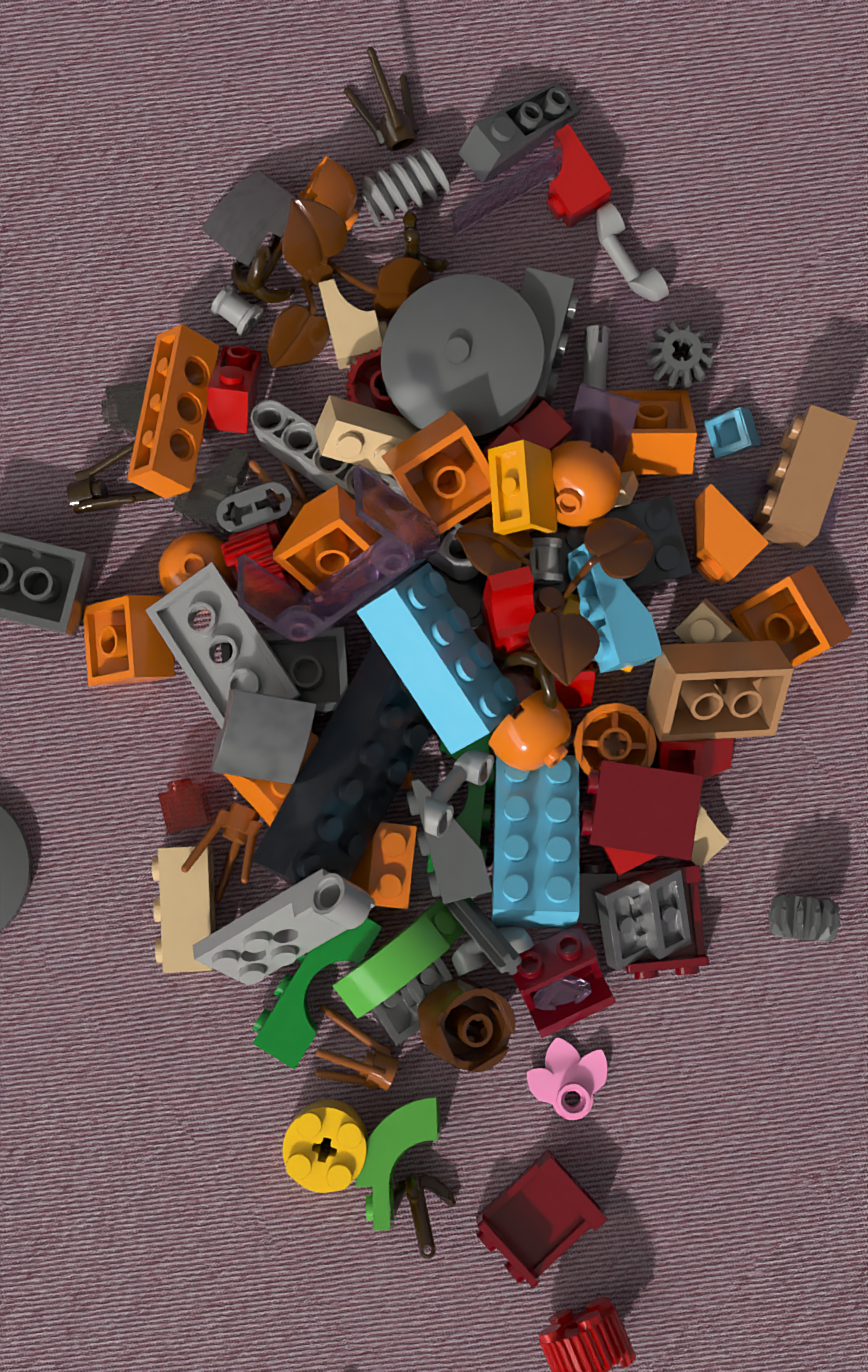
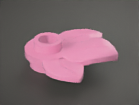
M557 1037L551 1042L546 1051L545 1068H534L527 1071L528 1086L538 1100L553 1104L554 1109L561 1117L568 1120L581 1119L592 1108L593 1094L601 1089L606 1082L607 1061L605 1054L601 1049H597L580 1057L578 1051L569 1042ZM570 1091H576L580 1095L579 1102L575 1105H568L565 1102V1095Z

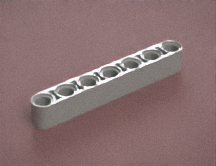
M266 400L254 407L251 412V421L259 444L269 453L325 491L338 484L389 535L452 578L469 580L479 573L468 558L456 559L453 557L457 552L464 551L460 542L455 538L456 531L462 527L460 523H457L436 538L420 535L423 531L427 530V527L396 480L381 472L322 456L314 431L315 426L283 404L274 400ZM278 423L276 427L266 429L268 425ZM309 444L305 449H296L299 445ZM332 465H341V467L337 470H326ZM364 486L373 487V489L365 493L357 492V490ZM396 507L406 509L397 515L389 513V511Z

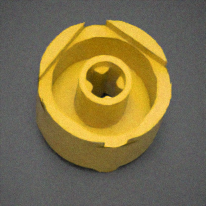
M322 1099L306 1106L293 1118L283 1141V1159L287 1174L304 1188L320 1193L343 1190L361 1172L366 1159L368 1133L362 1119L353 1107L339 1100ZM324 1137L331 1139V1147L333 1148L330 1149L329 1153L322 1152L321 1145H319Z

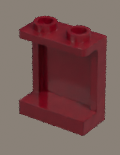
M601 760L598 762L597 769L590 768L587 793L593 794L592 808L583 812L580 834L587 835L586 844L691 860L703 776Z
M691 864L629 870L617 875V882L634 876L670 868H678L682 874L692 944L662 959L649 954L623 967V970L627 973H634V979L659 977L658 970L675 969V975L700 973L699 966L710 965L709 956L705 953L698 882H701L700 865Z
M581 923L541 941L519 954L522 962L516 966L518 972L513 974L512 977L541 1038L616 1003L599 967L596 951Z
M547 1149L476 1216V1223L479 1228L476 1235L488 1250L493 1252L498 1249L508 1260L504 1263V1266L517 1282L521 1284L526 1280L534 1288L540 1283L539 1276L591 1227L596 1231L608 1219L600 1205Z

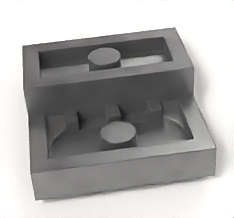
M257 171L243 180L225 196L210 214L201 230L236 260L249 266L269 231L282 237L289 218L291 198L296 197L266 174Z
M230 688L223 728L217 731L210 771L294 784L308 743L316 704Z
M670 868L645 873L595 891L608 966L619 970L649 954L662 959L692 944L680 869Z
M440 957L401 989L371 1010L392 1046H397L419 1031L417 1010L420 1002L427 998L438 985L453 979Z

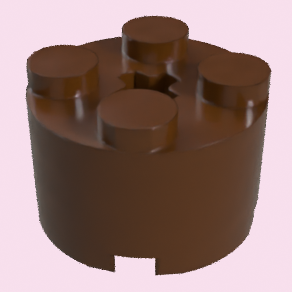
M467 978L452 979L438 985L427 998L420 1002L417 1010L420 1035L427 1049L456 1068L469 1070L470 1072L488 1070L497 1065L506 1056L510 1048L507 1044L511 1033L514 1034L516 1026L510 1004L495 991Z

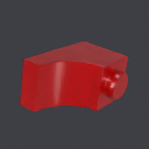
M568 124L555 132L553 149L559 160L560 172L557 178L549 184L546 202L555 219L560 220L562 218L569 229L609 202L612 189Z
M543 400L523 419L512 426L509 425L482 453L489 464L488 449L520 440L529 441L549 449L551 452L574 430Z
M529 566L487 577L480 608L494 653L502 650L512 653L526 650L531 646L528 627L535 615L533 600L534 579Z

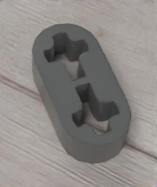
M276 479L234 492L224 497L218 505L216 512L217 520L221 527L230 532H241L276 520L286 515L290 510L294 499L293 492L289 485ZM273 488L276 494H284L285 499L280 503L281 509L275 510L272 504L259 508L258 501L267 498L269 495L268 489ZM230 502H235L238 508L251 504L253 509L243 514L241 517L242 523H237L235 518H227L225 514L230 509Z

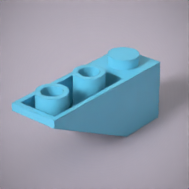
M584 544L567 554L569 560L568 571L572 580L585 563L594 556L586 549ZM600 562L594 565L576 588L580 599V614L596 628L599 634L600 647L594 659L598 662L600 673L642 665L663 655L651 613L622 579L609 577L603 571Z

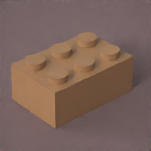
M811 404L802 415H795L791 425L787 424L779 443V447L785 450L780 455L778 462L774 461L766 479V484L770 485L771 489L767 492L765 499H760L752 520L758 523L756 530L766 540L800 551L818 536L858 421Z
M775 640L660 645L663 655L656 658L644 711L660 742L776 735L794 668Z

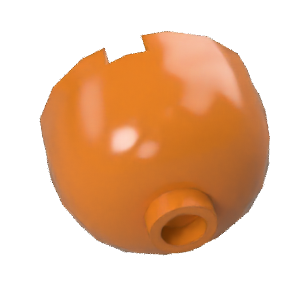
M325 156L308 178L310 182L304 191H300L297 198L313 200L328 206L344 220L348 232L360 212L354 208L358 197L357 185L352 175L342 165Z
M569 441L555 447L551 451L556 520L558 523L570 527L589 526L594 521L604 518L615 505L622 487V478L619 466L607 451L604 450L601 453L597 449L591 448L592 443L586 441Z
M205 532L185 533L173 539L164 549L158 565L159 581L165 594L170 593L211 562L218 566L233 591H235L237 583L231 566L227 567L223 557L221 544L224 541L218 536Z
M542 689L528 696L520 703L524 709L514 718L508 714L495 729L488 743L499 759L510 767L522 771H534L545 764L549 768H553L568 753L564 745L571 734L569 713L560 700L554 709L547 707L543 702Z
M621 703L604 704L587 713L578 724L573 739L575 758L582 771L588 776L590 768L597 769L598 762L601 760L650 767L657 748L655 730L651 723L636 708Z

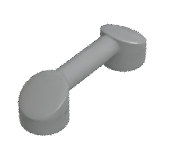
M607 202L598 208L596 226L599 242L603 245L629 287L642 298L657 302L669 295L667 284L661 274L654 267L641 274L615 236L625 230L624 221L616 207L611 202Z
M473 749L462 754L456 760L453 769L430 797H426L424 806V829L426 833L439 838L445 835L450 827L454 813L453 806L446 803L465 780L479 786L486 783L493 768V755Z
M519 926L498 928V931L518 954L534 946L526 929ZM473 939L464 942L452 957V962L458 976L488 963L484 952Z

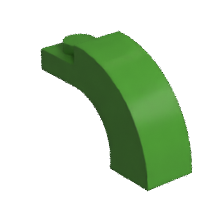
M439 899L390 941L361 961V963L354 966L333 985V988L358 1019L425 970L445 953L465 930L443 904L442 900Z
M425 1098L400 1107L388 1115L375 1128L366 1142V1159L361 1172L356 1177V1187H372L373 1194L366 1195L367 1221H373L374 1231L395 1228L394 1174L402 1156L419 1143L441 1140L440 1098Z

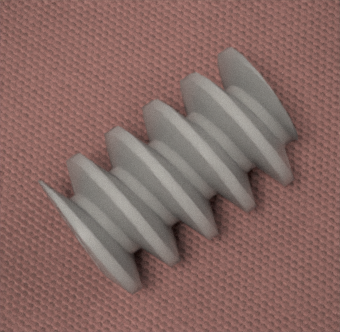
M426 148L418 151L419 162L411 155L404 157L405 170L400 164L394 162L390 164V176L383 169L376 171V184L368 176L362 178L363 199L377 227H381V213H384L391 221L395 220L394 207L398 206L404 213H407L409 211L408 200L410 199L419 207H422V193L424 192L433 200L438 199L436 189L438 185H441L447 193H450L449 183L441 165Z

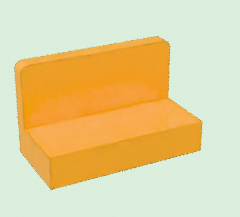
M526 440L488 449L494 532L506 535L531 528L546 533L556 532L557 520L550 450Z

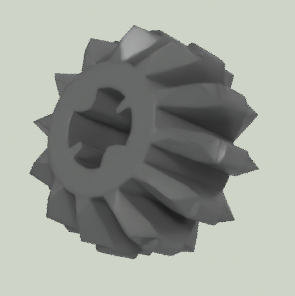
M674 320L668 323L667 332L657 328L653 334L655 341L648 342L646 346V351L653 355L647 359L646 367L659 368L654 374L653 379L660 381L664 376L668 377L667 388L669 389L674 388L677 380H680L684 389L691 387L692 378L699 382L703 381L706 376L704 369L711 368L714 362L710 356L706 355L713 350V343L701 342L706 334L705 329H699L695 334L690 332L692 328L691 321H686L682 330L679 329ZM681 349L687 355L685 359L681 357L680 361H677L672 355L674 351L678 353Z
M778 895L772 899L771 909H769L770 933L776 937L830 942L837 938V929L840 928L839 904L829 899Z

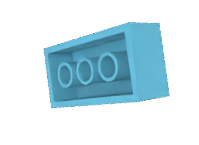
M429 562L389 587L356 611L451 754L489 734L520 703L513 684L502 675L493 661L490 649L479 640L470 626L467 614L456 605L447 591L443 577L433 570Z
M496 755L491 922L494 926L569 929L577 924L580 912L579 763L574 755H566L553 768H549L545 764L534 771H522L510 767Z

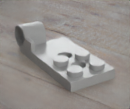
M213 562L145 610L221 729L223 728L230 688L294 700L301 696L276 654L218 566ZM203 610H209L211 613L209 626L204 630L196 631L193 625L195 616ZM223 643H231L233 648L231 658L225 663H216L214 654L217 647Z
M321 869L192 945L194 960L248 986L258 983L265 976L283 966L292 964L298 957L347 929H354L361 925L367 918L370 909L375 906L374 898L369 896L367 891L340 875Z

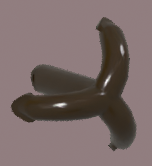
M408 211L403 217L405 250L403 256H411L418 259L429 272L442 273L448 268L449 262L446 259H434L421 253L420 235L417 232L416 225L417 217L413 212Z
M276 235L269 247L262 246L256 251V256L247 278L241 270L239 261L233 262L231 277L235 287L242 292H251L260 301L269 304L287 301L293 293H296L294 288L291 290H271L265 286L266 281L283 255V235L282 237Z
M519 650L507 654L502 662V666L507 669L516 665L534 667V690L536 692L542 689L544 704L554 709L559 701L554 675L542 663L536 652Z
M410 1173L406 1176L405 1180L399 1181L394 1187V1215L396 1216L404 1196H407L420 1255L424 1259H431L436 1253V1247L424 1190L431 1191L450 1207H453L456 1201L451 1191L437 1178ZM426 1248H431L429 1254L424 1253Z

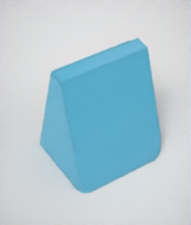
M739 407L704 421L715 459L754 449L761 445L749 408Z

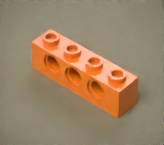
M184 324L164 331L156 337L127 477L133 483L165 499L190 491L195 482L198 453L203 443L202 433L207 413L208 385L216 366L219 345Z

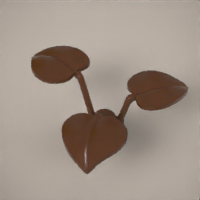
M291 198L289 218L283 234L282 252L287 263L303 278L300 281V286L305 291L308 309L300 304H292L279 314L272 326L268 340L267 358L269 364L274 368L303 364L315 358L323 350L329 337V326L322 316L315 314L317 305L311 287L319 286V282L331 280L333 274L342 277L368 293L376 294L373 301V310H375L378 316L388 320L393 318L396 311L409 296L432 282L433 276L418 259L411 256H398L392 258L381 268L377 276L378 286L364 282L339 268L328 258L340 253L346 245L348 233L344 220L334 210L322 203L303 198Z
M486 517L471 521L456 531L455 538L462 545L468 560L482 574L490 576L518 569L521 566H529L532 573L531 562L525 557L533 548V539L526 530L501 535L494 532L493 517ZM611 517L602 518L594 521L587 528L584 535V545L594 556L585 563L562 593L553 587H545L534 591L533 586L535 615L528 627L529 640L542 663L565 686H569L579 673L593 661L600 647L599 634L586 618L573 613L563 616L562 612L568 597L597 563L600 562L603 571L609 577L625 579L641 572L653 554L654 545L651 537L642 529L624 520Z

